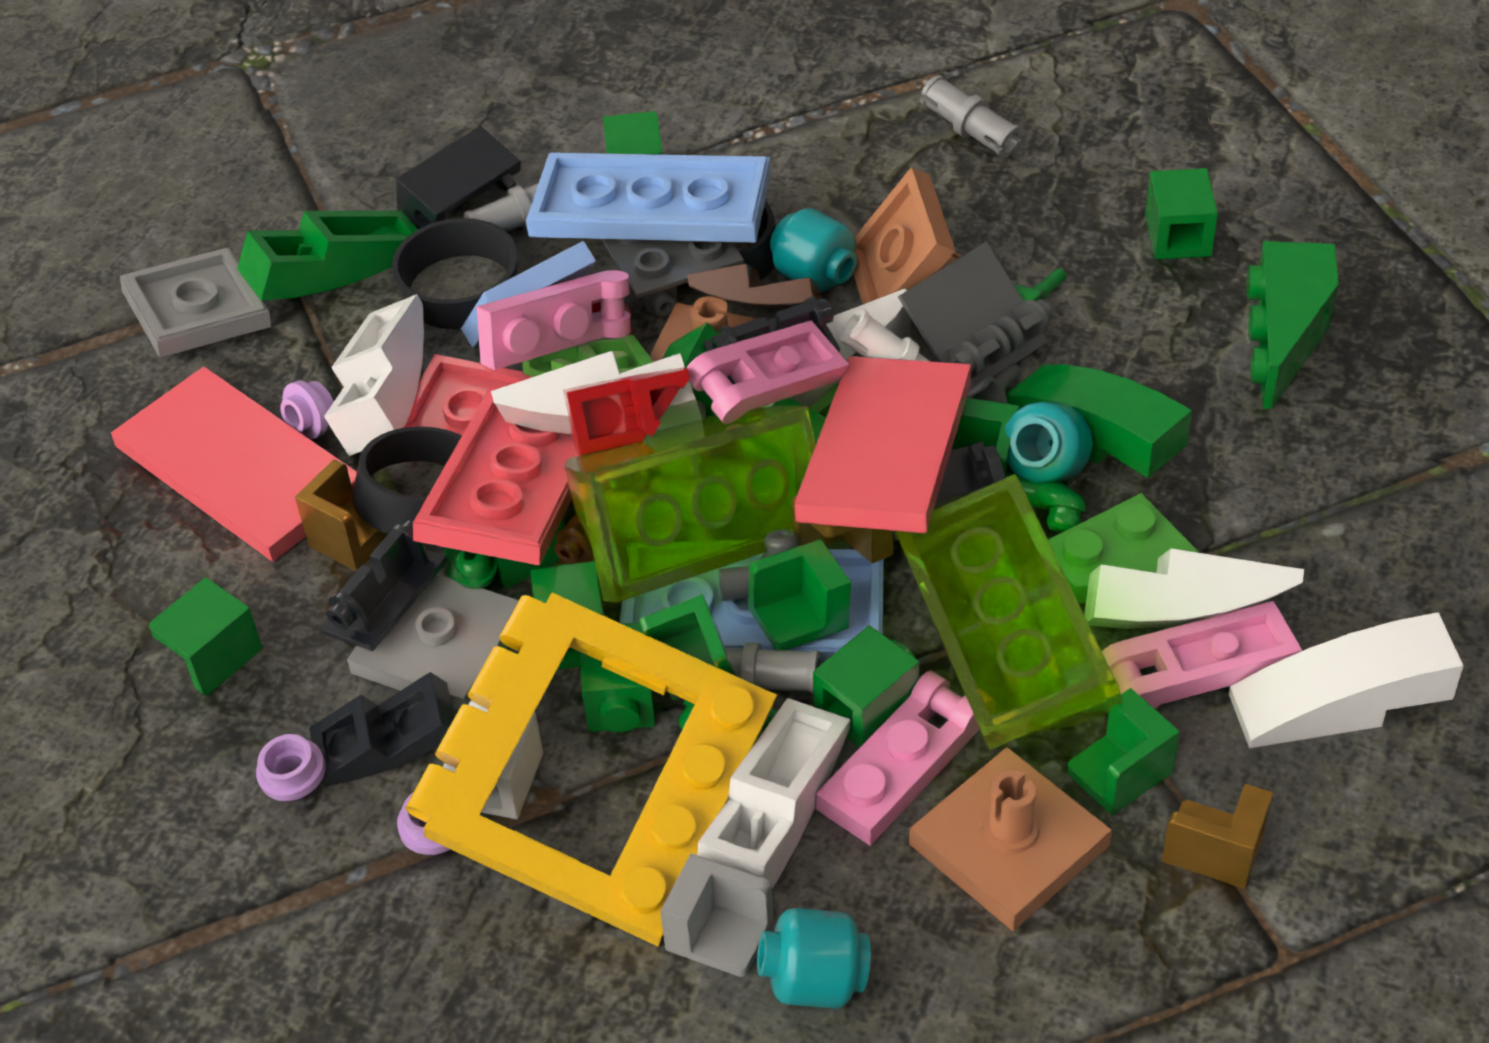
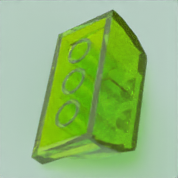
M759 407L747 411L742 417L730 424L722 423L717 415H713L656 432L653 436L647 435L642 442L567 459L564 465L575 511L593 550L603 600L618 603L765 553L767 550L765 538L770 532L781 529L792 531L791 497L798 495L816 447L809 407Z
M1016 474L934 510L927 533L895 531L990 750L1016 738L1020 739L1079 725L1107 714L1115 706L1124 703L1109 665Z

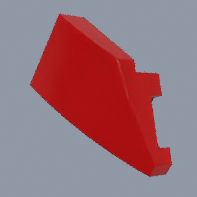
M682 367L563 389L576 453L578 455H585L642 442L647 434L653 436L661 424L659 420L680 388L683 389L689 381L688 369Z

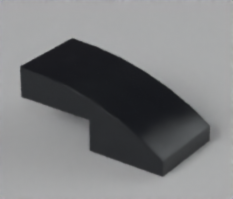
M429 672L379 705L363 695H359L309 728L311 742L319 747L326 763L325 774L320 783L325 786H331L371 776L399 766L439 747L455 718L447 682Z

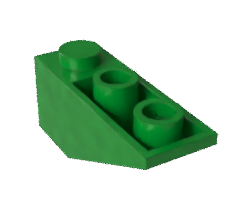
M1263 241L1259 265H1249L1246 297L1247 300H1257V305H1251L1248 338L1249 341H1259V347H1253L1250 380L1253 384H1261L1262 409L1273 408L1330 328L1338 289L1335 244Z

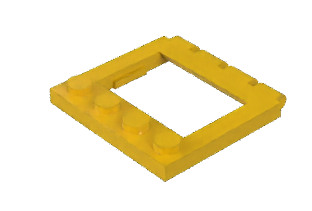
M553 592L546 603L530 596H521L499 636L502 643L518 651L519 654L503 647H493L467 694L473 702L488 709V711L484 712L471 705L462 704L435 752V755L441 761L456 768V770L452 772L442 766L429 764L405 809L412 816L426 822L424 827L425 838L659 947L663 938L660 911L690 853L697 855L699 840L728 801L730 778L756 743L777 695ZM569 647L601 661V667L664 695L667 691L695 704L610 876L579 862V860L480 815Z

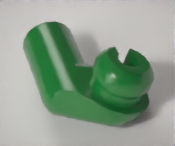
M1007 472L1006 480L1009 491L1013 494L1015 504L1048 509L1047 524L1050 530L1062 533L1081 523V514L1086 513L1085 500L1081 495L1059 481L1035 483L1021 478L1016 473Z
M444 547V555L448 558L445 564L446 577L469 589H485L493 582L497 575L498 566L492 556Z

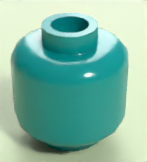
M806 208L786 215L777 224L772 234L770 249L773 254V264L777 271L790 280L812 278L818 282L820 293L831 290L837 284L846 282L856 268V239L852 230L845 224L819 210Z
M1044 401L1027 404L1016 411L1005 425V432L1011 438L1008 465L1012 471L1025 480L1035 483L1064 482L1079 474L1090 459L1093 447L1091 429L1083 415L1071 406Z
M804 908L787 909L779 917L774 932L762 931L757 953L758 975L770 977L774 996L780 1003L832 1009L843 1008L847 1005L854 992H863L866 988L871 959L869 936L867 933L859 932L852 916L845 912Z

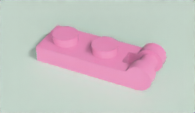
M617 270L602 271L477 306L481 364L490 369L497 370L597 339L621 338L631 333L630 313L624 311V297L629 294V274ZM600 299L601 311L592 314L591 301Z
M811 320L704 352L696 357L687 366L690 376L689 383L696 391L704 390L713 400L711 405L712 411L722 423L730 424L742 417L747 411L837 382L849 364ZM727 376H730L736 384L733 385Z
M1270 601L1116 642L1106 647L1099 654L1097 660L1105 678L1109 682L1116 683L1118 687L1116 697L1131 688L1156 710L1161 704L1231 686L1261 669L1303 650L1275 602ZM1155 665L1158 672L1142 676L1141 669Z
M931 670L927 671L915 684L910 697L815 793L816 810L871 846L979 731L987 717L988 705L970 694L964 697L959 696L950 690V681ZM935 712L948 720L940 729L927 722Z

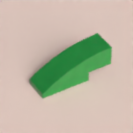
M402 210L304 211L299 230H247L237 270L261 301L297 298L326 292L364 280L392 268V261L396 250L409 235L418 229Z
M1043 364L1005 394L1008 404L1019 405V409L1027 404L1043 401L1071 406L1083 415L1091 429L1093 441L1090 455L1091 461L1098 464L1110 454L1146 478L1152 476L1188 444L1192 417L1191 409L1154 389L1128 378L1098 369L1068 364Z

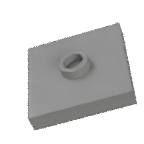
M230 248L215 250L120 276L122 292L159 358L271 327L268 308L237 270L239 262Z
M437 574L374 651L359 646L355 647L347 659L350 672L353 675L400 691L427 673L432 672L447 682L452 708L459 710L462 704L469 705L470 701H472L467 694L493 647L508 648V646L501 642L499 636L519 600L483 588L469 589L451 580L449 577Z

